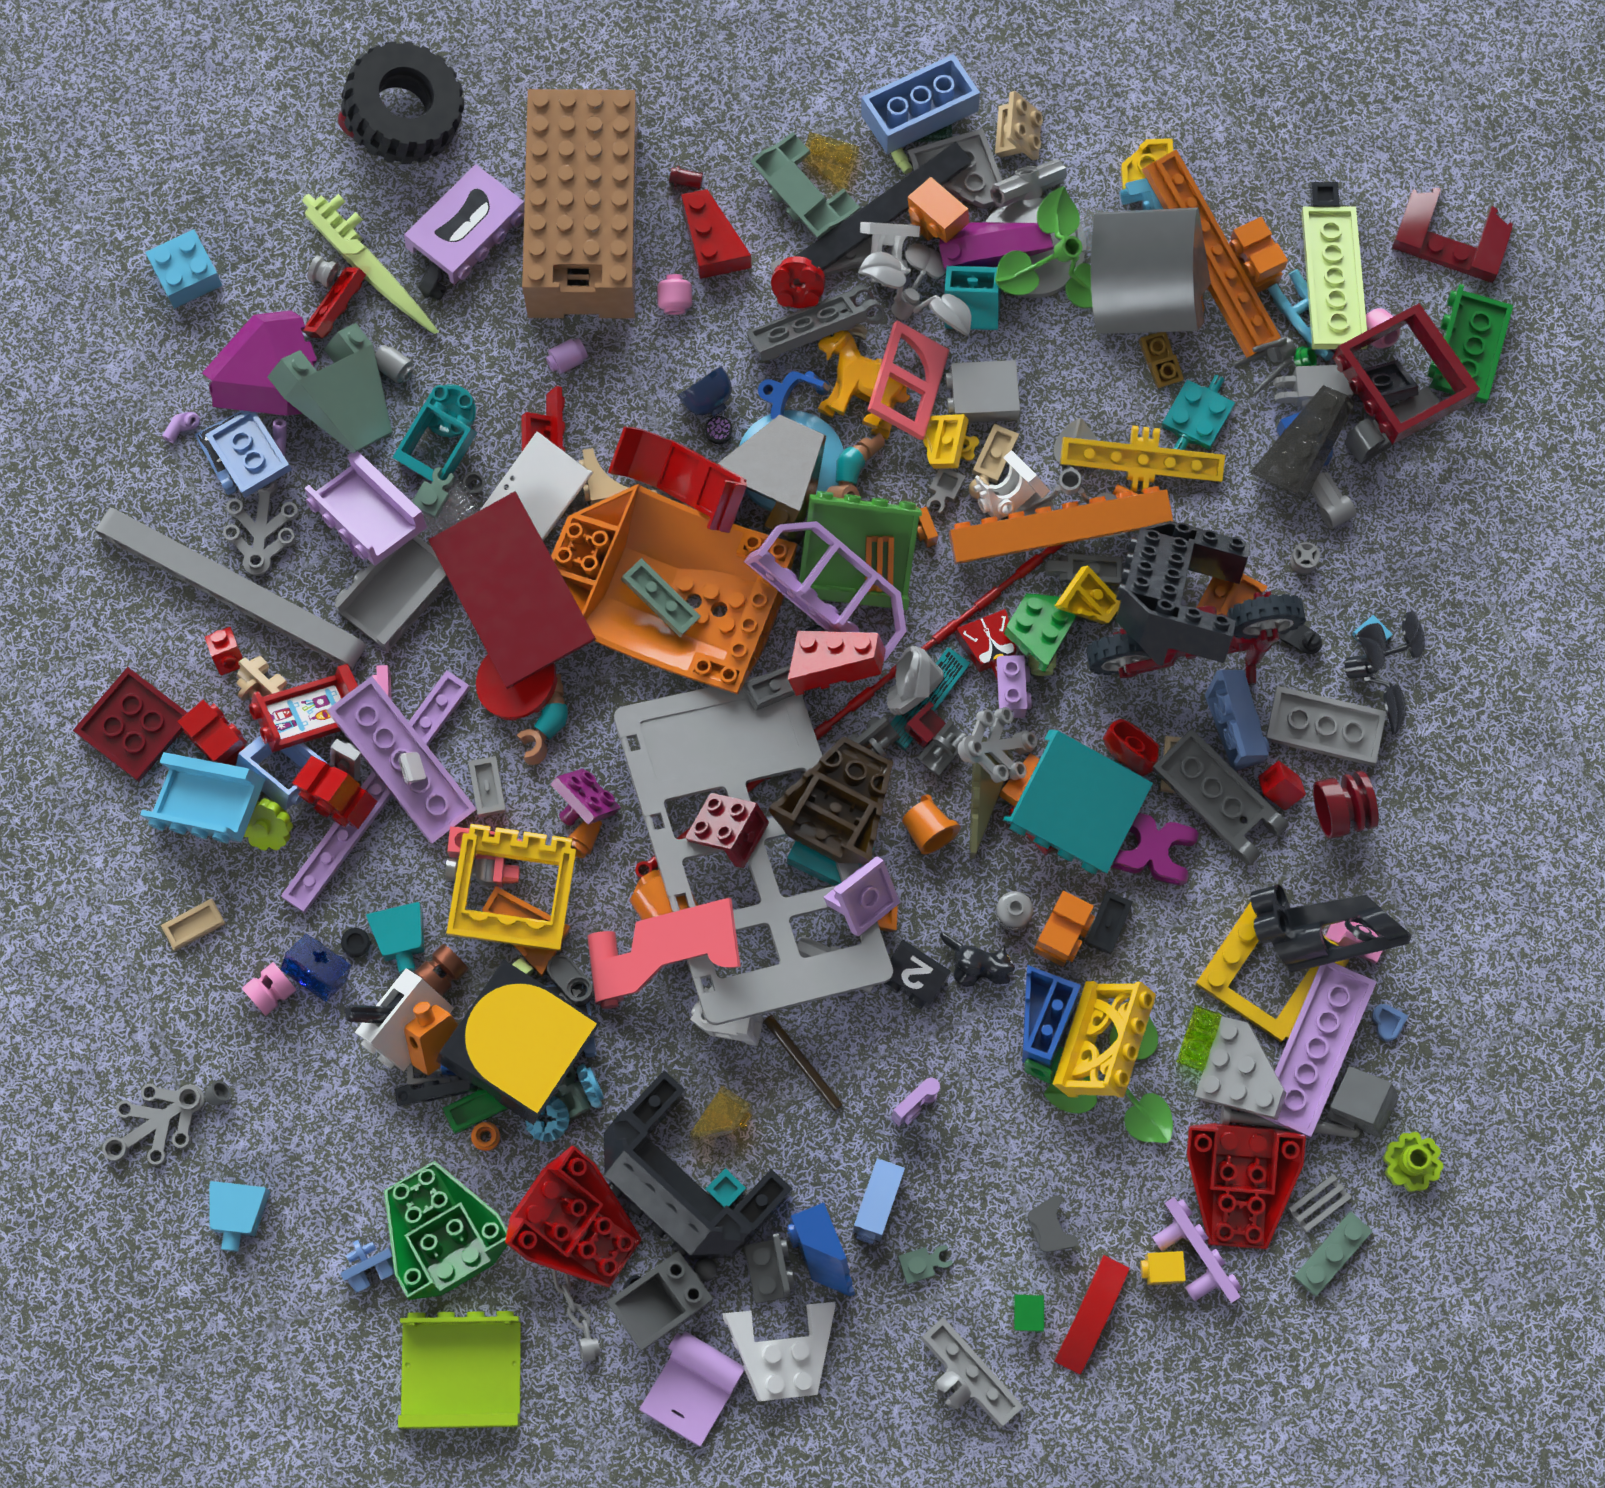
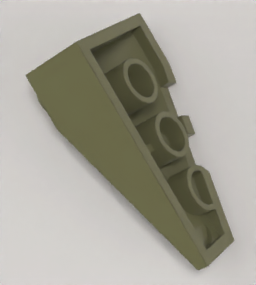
M983 736L981 742H986L987 737ZM1008 750L1003 751L1013 761V754H1008ZM985 753L996 766L1000 765L989 753ZM979 763L972 764L969 859H975L1004 784V781L995 783L991 779L990 774Z

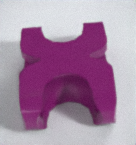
M1138 813L1129 829L1138 839V847L1132 851L1119 850L1111 867L1136 874L1140 873L1148 865L1151 876L1155 880L1178 886L1186 884L1189 878L1186 868L1172 862L1169 857V848L1174 845L1188 847L1194 845L1199 838L1198 831L1176 822L1166 823L1161 830H1157L1156 822L1151 816Z

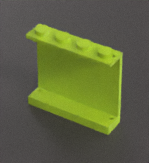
M481 1311L467 1312V1317H455V1312H438L436 1318H425V1313L412 1312L408 1313V1318H400L403 1330L401 1415H398V1428L520 1427L521 1318L514 1316V1311H497L496 1317H485V1312Z

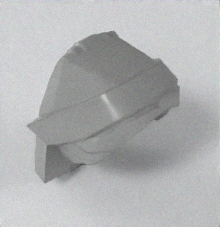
M910 646L896 664V684L888 689L887 706L890 712L898 716L905 714L926 697H929L943 680V670L936 665L924 649Z

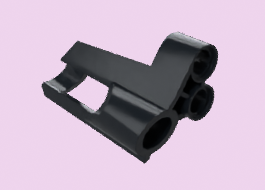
M1279 884L1252 891L1250 894L1251 905L1254 913L1257 915V918L1254 919V930L1258 940L1261 943L1272 942L1276 953L1288 967L1290 973L1407 945L1412 937L1411 933L1397 923L1367 895L1290 908L1285 891ZM1362 917L1383 936L1342 947L1326 940L1322 930L1327 925Z

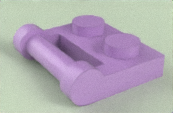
M935 1078L924 1080L893 1110L891 1119L898 1126L904 1122L907 1125L913 1122L919 1116L922 1109L921 1106L924 1103L930 1104L936 1100L940 1089L938 1080Z

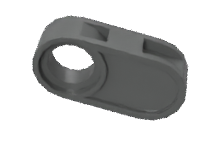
M567 955L553 956L547 964V971L551 981L573 1005L582 1006L587 1004L593 996L590 980ZM577 984L587 987V993L582 997H575L571 993L572 988Z

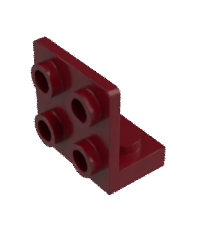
M711 793L685 838L690 843L724 850L734 866L744 868L766 830L769 821L756 802Z

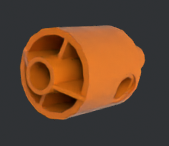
M653 870L640 878L629 900L641 920L672 913L673 911L660 871ZM692 894L695 906H699ZM685 895L676 897L680 910L689 908Z

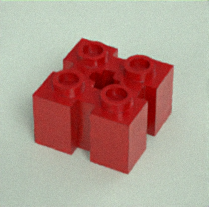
M203 699L177 722L187 737L209 761L236 766L238 753L245 748L244 746L248 742L244 739L243 734L233 723L230 724L223 712L214 703L209 706Z
M314 756L309 758L292 782L300 790L298 795L310 804H315L313 809L325 818L331 815V818L343 827L349 824L359 829L378 802L366 790L362 789L360 784L348 773L336 767H331Z

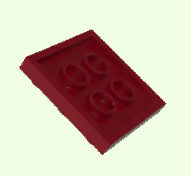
M127 667L73 729V732L137 782H140L163 755V752L183 732L177 721L188 712Z

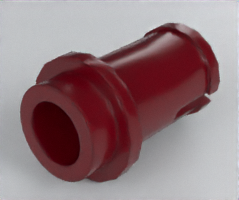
M677 166V168L672 167L669 183L674 184V187L682 185L700 190L703 172L699 173L680 169V166Z

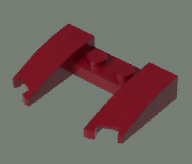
M1432 188V192L1417 193L1416 189L1412 190L1392 249L1493 283L1498 274L1513 224L1511 222L1509 224L1504 222L1497 215L1498 210L1491 206L1477 248L1427 231L1441 188Z

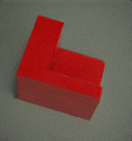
M1277 761L1258 776L1263 794L1283 810H1287L1306 795L1300 776L1281 761Z

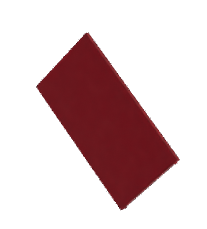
M516 491L428 539L507 689L597 640Z

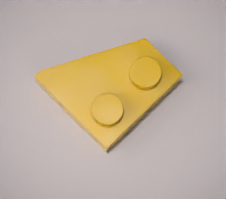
M964 414L934 415L930 417L923 443L927 448L929 464L934 469L959 467L969 421Z
M1083 566L1055 604V607L1100 624H1106L1111 621L1118 611L1120 601L1116 600V595L1089 566Z

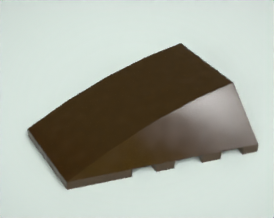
M843 736L819 759V762L814 767L806 771L794 786L792 785L777 802L775 801L768 811L787 836L837 863L867 864L871 861L893 762Z

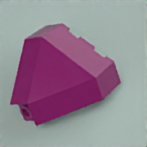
M292 310L254 314L202 372L204 376L211 380L209 392L212 397V407L286 416L303 414L285 400L268 379V375L282 358L299 350L302 351L314 367L317 359L311 341L305 342L302 330L305 329L303 318Z

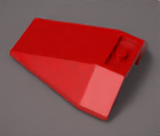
M1220 1123L1189 1126L1186 1156L1205 1233L1209 1237L1207 1240L1209 1245L1257 1249L1268 1248L1303 1168L1306 1135L1269 1127L1223 1125Z
M571 1146L542 1169L513 1211L509 1219L505 1244L527 1261L610 1288L642 1239L596 1164L575 1146Z

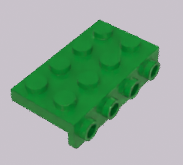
M1459 284L1455 291L1451 290L1446 306H1449L1450 310L1449 314H1444L1440 329L1444 330L1443 337L1480 388L1474 401L1486 404L1491 392L1513 305L1463 291L1465 285ZM1431 361L1427 372V377L1431 378L1429 388L1452 395L1456 394L1435 363Z

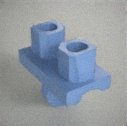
M358 1239L353 1242L356 1250L346 1256L350 1263L359 1258L362 1262L340 1273L343 1280H348L351 1287L357 1293L371 1286L364 1270L375 1266L381 1280L394 1274V1265L391 1259L392 1251L388 1248L368 1258L367 1254L376 1250L374 1243L371 1242L362 1246Z

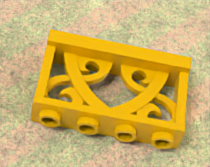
M1086 981L1053 1085L1068 1097L1104 1095L1123 1098L1129 1085L1142 1038L1154 1005L1155 993L1142 982H1135V984H1097L1095 981ZM1109 998H1115L1112 1005L1108 1004ZM1127 998H1130L1129 1002L1122 1004ZM1113 1021L1118 1032V1038L1100 1055L1097 1047L1094 1046L1097 1036L1105 1031ZM1100 1070L1105 1075L1104 1081H1099L1098 1071ZM1090 1076L1091 1081L1083 1080L1084 1077Z

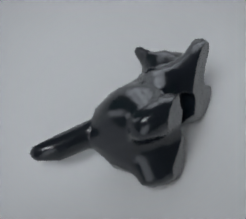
M945 932L940 933L944 944L955 951V971L953 977L960 985L964 987L974 986L975 982L981 977L990 980L994 984L1010 983V976L1007 973L1014 971L1015 966L1006 952L1005 945H1002L996 953H990L976 946L963 945Z

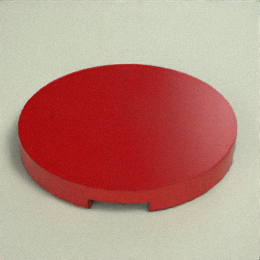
M488 654L482 661L476 676L478 698L490 713L500 719L516 721L534 712L538 713L547 705L555 692L558 679L556 677L555 664L553 663L507 689Z

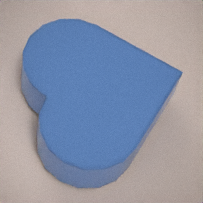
M1387 1004L1376 1006L1372 1011L1371 1017L1377 1025L1378 1037L1386 1042L1395 1040L1400 1034L1408 1015Z

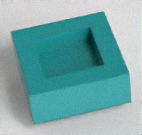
M726 1168L705 1189L723 1208L726 1205L730 1207L747 1190Z

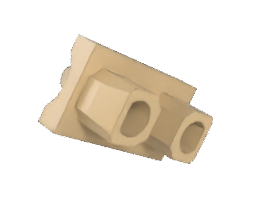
M261 656L250 661L244 657L239 661L241 667L237 672L239 680L236 684L241 688L238 697L242 701L250 697L252 698L255 692H260L263 697L286 689L287 681L280 674H276L270 679L264 675L268 672L269 665Z

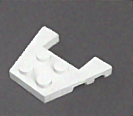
M835 1302L806 1305L809 1336L754 1342L751 1311L723 1313V1320L728 1325L733 1337L731 1339L735 1348L740 1353L744 1363V1370L757 1401L818 1395L835 1311Z

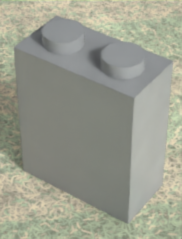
M1016 360L951 363L950 373L945 374L946 389H951L952 398H947L948 414H964L969 419L968 423L1018 420L1020 402Z

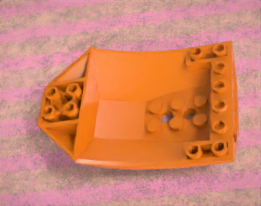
M639 484L569 515L551 557L597 640L595 642L671 673L739 694L762 655L784 598L781 592L744 562L750 553L762 546L769 535L736 524L732 525L730 533L708 529L709 516L644 488ZM777 538L768 549V552L775 557V562L782 568L791 570L798 545ZM641 558L686 602L689 597L694 595L702 599L701 605L694 609L701 616L700 619L681 637L621 580L622 576ZM717 606L727 607V612L722 617L714 616L713 610Z

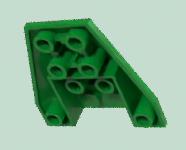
M436 1161L431 1162L384 1190L394 1273L408 1300L443 1296L493 1266L508 1246L505 1244L507 1228L499 1214Z

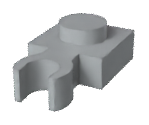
M949 468L939 469L929 487V492L935 495L927 501L926 507L928 511L932 504H938L940 509L937 516H941L944 512L945 500L954 503L966 476Z

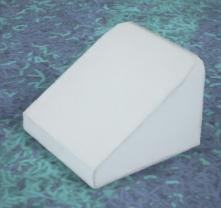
M412 752L400 755L398 762L405 784L407 783L408 785L426 779L419 753Z

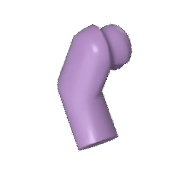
M275 419L273 421V440L283 456L286 454L287 423L283 419Z

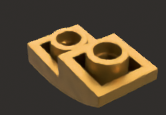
M1157 332L1138 339L1157 388L1184 380L1176 354L1173 355L1166 332Z

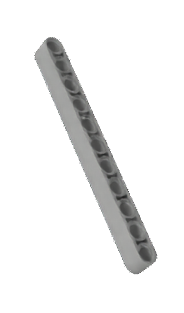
M114 508L107 510L95 529V532L103 539L340 665L348 664L350 670H353L367 647L363 641Z

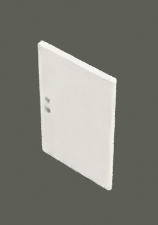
M536 432L481 510L516 491L540 537L544 541L593 472L586 469L542 434Z

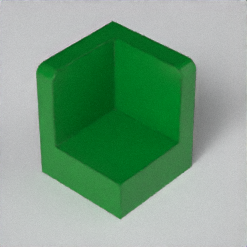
M1015 1294L1012 1299L1014 1330L1043 1333L1044 1295Z

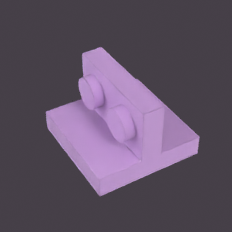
M877 856L869 863L857 869L851 876L823 897L828 907L845 916L851 933L856 936H860L900 903L884 860Z

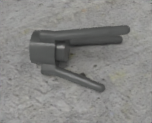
M1282 337L1276 341L1253 347V352L1257 353L1233 363V367H1237L1266 355L1269 356L1272 362L1281 363L1253 391L1255 395L1264 389L1285 367L1293 364L1291 357L1296 354V348L1289 337Z

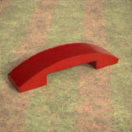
M1105 1255L1102 1256L1077 1314L1056 1355L1055 1363L1081 1375L1116 1302L1130 1269L1129 1267Z

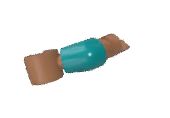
M880 433L873 439L862 438L855 446L847 447L840 454L836 461V482L839 485L829 487L826 492L833 493V497L844 498L845 494L860 496L858 489L854 485L857 484L860 471L865 466V462L885 445L884 438Z
M556 674L558 679L552 698L542 709V714L534 725L536 730L526 729L517 734L519 740L525 745L529 742H536L535 747L530 751H526L523 758L529 765L539 764L545 759L548 750L545 739L550 740L566 725L568 706L564 704V698H562L564 691L560 674Z

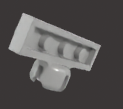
M944 1317L920 1338L946 1369L945 1373L935 1382L934 1387L939 1397L943 1396L951 1387L955 1390L945 1401L949 1407L958 1409L968 1400L973 1399L999 1428H1002L1024 1407Z

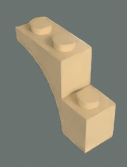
M593 448L582 450L584 459L579 460V463L593 472L588 479V485L583 486L585 501H591L593 505L628 489V487L614 481L604 472L596 459Z

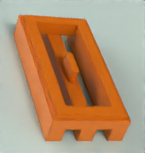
M866 536L865 562L870 567L872 566V542H877L876 572L881 576L883 568V542H888L887 581L893 585L894 536ZM873 584L868 592H882L883 590Z

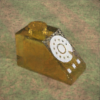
M721 1086L691 1131L690 1138L698 1141L736 1133L739 1127L744 1129L753 1116L749 1113L751 1104L724 1086Z

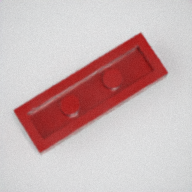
M345 267L302 331L311 338L323 339V337L327 336L333 328L332 324L346 310L347 303L352 295L360 290L366 274L360 268Z

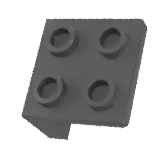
M778 1233L773 1234V1240L744 1245L755 1304L789 1298L790 1290L795 1289L792 1269L786 1270L784 1261L789 1260L786 1239L780 1240Z

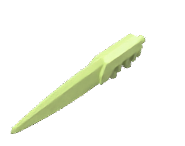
M307 194L302 199V202L308 207L305 211L306 218L353 268H360L366 274L364 279L401 311L430 332L438 333V329L414 299L373 253L361 243L363 238L354 228L363 219L355 212L346 221L338 213L337 210L346 202L339 194L330 202L322 195L315 200L310 194Z

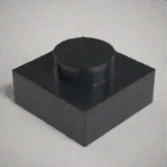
M1311 182V207L1340 206L1338 182Z

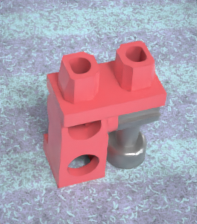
M450 826L448 841L449 857L459 858L463 833L469 834V828ZM490 831V837H494L495 832ZM475 854V865H473L471 878L477 879L483 886L503 888V883H519L520 866L505 865L506 858ZM447 858L446 881H455L458 859Z

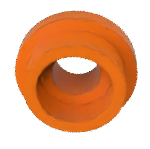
M481 1122L472 1130V1143L481 1151H490L499 1144L500 1131L491 1122ZM483 1132L491 1133L489 1141L483 1142L481 1140Z

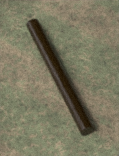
M768 1016L763 1021L832 1110L836 1111L843 1105L774 1016Z

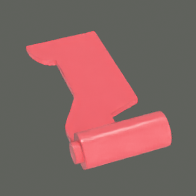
M731 898L636 922L631 952L618 955L616 933L613 931L596 932L587 936L595 1004L601 1005L602 1009L618 1007V1002L624 1000L623 996L639 992L663 966L708 954L709 959L718 966L726 968L741 967Z

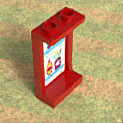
M348 664L337 667L335 675L263 697L260 692L253 693L251 704H249V711L253 720H257L261 727L260 735L263 742L269 744L273 753L342 731L327 713V709L358 687V684Z

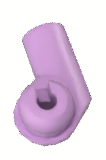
M194 412L175 415L162 438L174 443L180 432L195 429L199 425V416Z

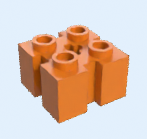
M1262 216L1234 229L1230 238L1231 241L1229 242L1256 293L1267 289L1275 283L1278 284L1283 275L1281 271L1285 270L1288 262L1279 244H1275L1271 238L1272 233Z
M1062 891L1033 952L1064 967L1067 960L1073 962L1083 942L1078 937L1080 935L1085 938L1095 918L1094 915L1090 914L1094 906Z

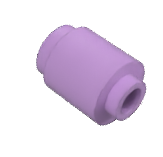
M579 338L575 340L569 339L549 349V356L546 357V361L552 372L557 370L559 374H562L582 364L583 360L588 358V355Z

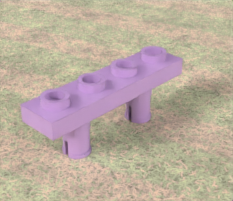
M1173 1197L1165 1202V1205L1174 1217V1223L1152 1238L1161 1251L1183 1237L1185 1240L1188 1238L1207 1266V1273L1185 1287L1193 1300H1198L1215 1288H1218V1290L1222 1289L1231 1303L1240 1298L1241 1296L1238 1291L1242 1289L1241 1285L1233 1273L1229 1276L1226 1275L1221 1267L1226 1264L1217 1249L1210 1251L1205 1243L1209 1237L1200 1224L1194 1227L1188 1218L1192 1212L1185 1201L1182 1199L1178 1202Z

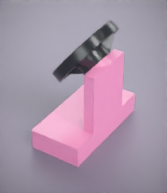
M1361 917L1331 924L1325 937L1342 947L1383 937ZM1382 951L1360 957L1376 964Z

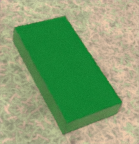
M480 1089L442 1108L455 1135L507 1110L505 1106L500 1104L484 1089Z

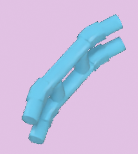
M1296 269L1288 275L1294 283L1296 291L1303 299L1292 307L1277 283L1267 289L1279 311L1286 316L1307 342V345L1312 348L1311 327H1308L1299 316L1309 309L1307 282L1303 279L1299 270ZM1313 349L1317 355L1319 354L1326 361L1333 357V352L1330 349Z

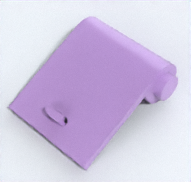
M685 1331L682 1335L677 1333L668 1347V1349L672 1350L670 1359L639 1408V1411L701 1447L745 1370L743 1365Z

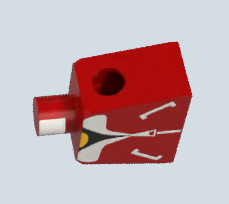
M1006 609L958 627L955 635L977 670L981 672L992 668L996 679L997 657L1016 655L1015 643L1004 635L1005 628L1009 622Z

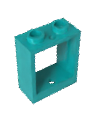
M425 401L392 458L433 482L432 474L434 469L414 458L411 454L434 415H437L464 432L443 467L442 474L439 476L440 480H446L450 473L453 474L478 432L471 429L473 423L458 415L457 419L448 415L450 409L436 401L433 406Z

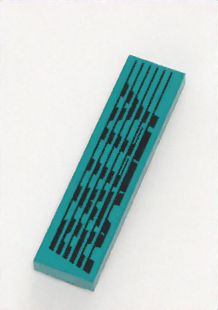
M949 647L936 662V665L944 672L943 680L929 697H926L905 714L896 715L890 723L900 736L894 743L905 751L914 740L904 730L907 723L929 701L934 704L932 710L935 712L970 666L969 661Z

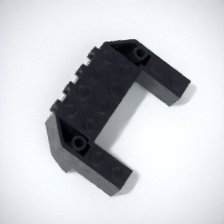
M1167 521L1140 528L1138 537L1131 538L1116 596V600L1120 601L1116 622L1158 665L1163 666L1168 648L1224 663L1233 638L1236 620L1224 615L1204 612L1195 607L1181 605L1187 573L1189 570L1240 584L1248 560L1251 543L1238 537L1218 534L1213 530L1192 527L1183 522Z
M664 1070L626 1111L622 1109L604 1132L605 1177L617 1198L623 1195L631 1202L628 1208L639 1218L645 1215L652 1222L649 1227L660 1238L666 1235L674 1242L670 1247L675 1252L679 1251L683 1257L687 1255L691 1259L733 1258L792 1194L793 1188L770 1169L733 1210L727 1205L723 1208L650 1140L649 1134L686 1096L685 1089Z

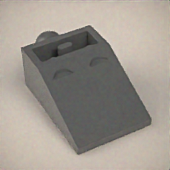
M677 1251L606 1303L639 1350L642 1351L710 1305L713 1298L701 1281L708 1282L714 1279L717 1274V1265L709 1258H702L696 1262L693 1271L681 1253ZM671 1267H674L677 1270V1272L679 1273L678 1276H674L671 1274ZM689 1291H692L697 1298L696 1300H691L688 1297Z

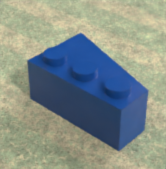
M1027 965L1022 1063H1025L1028 1058L1051 1069L1079 1000L1081 985Z

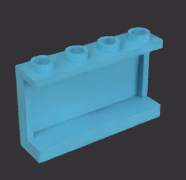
M163 752L159 763L169 768L168 774L153 812L142 810L140 816L149 820V826L159 830L169 827L171 831L185 835L186 831H189L196 837L207 839L208 836H212L213 839L226 844L229 843V840L242 842L265 778L249 768Z

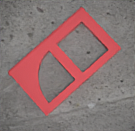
M897 320L891 330L867 411L913 437L924 440L949 355V349ZM900 338L906 341L918 354L924 367L925 381L893 363ZM888 377L922 395L914 421L881 403Z

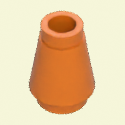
M583 821L570 834L568 838H572L571 849H576V857L583 859L586 855L591 854L602 826L601 821L589 825Z

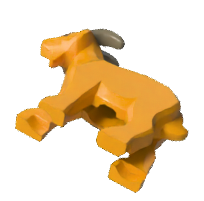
M859 323L850 330H841L828 335L818 343L819 349L826 353L827 361L833 354L839 355L835 387L829 398L822 401L818 407V412L832 418L835 411L844 416L853 395L866 402H870L883 360L881 358L872 360L861 356L853 337L866 340L868 330ZM888 377L881 403L894 409L897 402H907L910 399V396L906 393L907 387ZM872 413L866 415L862 423L872 428L871 434L876 436L880 433L887 440L892 424Z

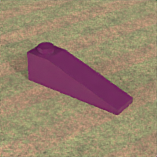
M969 222L967 226L947 243L941 238L939 241L945 271L947 266L997 267L1005 254L1015 250L1022 251L1030 257L1054 249L1051 234L1044 233L1038 223Z

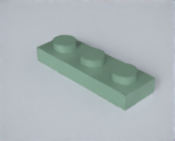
M642 558L622 576L621 580L679 637L700 619L701 616Z
M1351 1211L1348 1212L1296 1272L1293 1278L1316 1297L1372 1233V1230Z

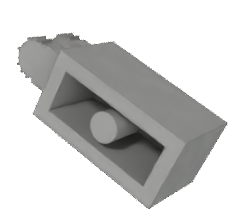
M1338 365L1296 366L1292 376H1281L1273 379V385L1277 388L1293 387V391L1280 392L1274 395L1276 403H1294V407L1302 406L1303 409H1315L1321 405H1329L1330 408L1344 407L1349 404L1353 392L1345 375L1337 370Z

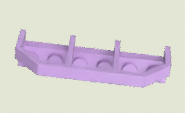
M817 521L780 524L776 526L762 546L750 553L744 561L827 632H859V628L847 620L872 585H877L891 598L895 633L885 646L884 661H886L906 633L901 592ZM812 530L829 545L827 551L802 584L796 579V575L791 570L782 568L775 562V557L768 552V549L781 532ZM835 552H838L867 577L841 615H838L839 612L834 606L824 603L819 599L817 592L810 587Z

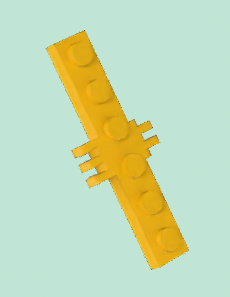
M1132 426L1130 444L1070 437L1062 438L1060 465L1127 472L1126 480H1131L1130 490L1133 492H1137L1138 481H1141V492L1143 493V489L1149 487V482L1154 483L1155 475L1214 482L1223 481L1225 455L1158 447L1160 428L1153 429L1151 439L1149 438V427H1143L1142 436L1138 437L1139 427Z

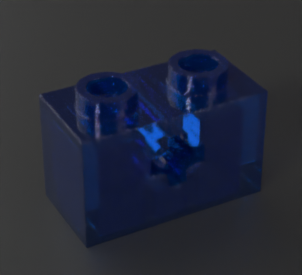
M306 933L285 953L280 970L327 1002L345 984L352 965L343 957L325 947L319 940Z

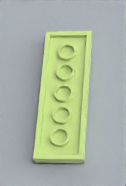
M1303 207L1301 215L1312 349H1337L1339 345L1367 331L1356 207Z

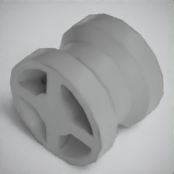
M317 255L310 264L307 278L312 282L319 281L324 287L330 288L337 277L339 264L333 261L326 262L323 257Z
M1309 542L1298 544L1291 554L1290 566L1298 574L1305 575L1313 572L1320 560L1319 549Z

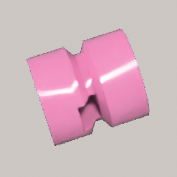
M274 962L261 971V978H253L242 987L244 992L265 1016L278 1006L277 1001L279 999L286 1000L297 991Z

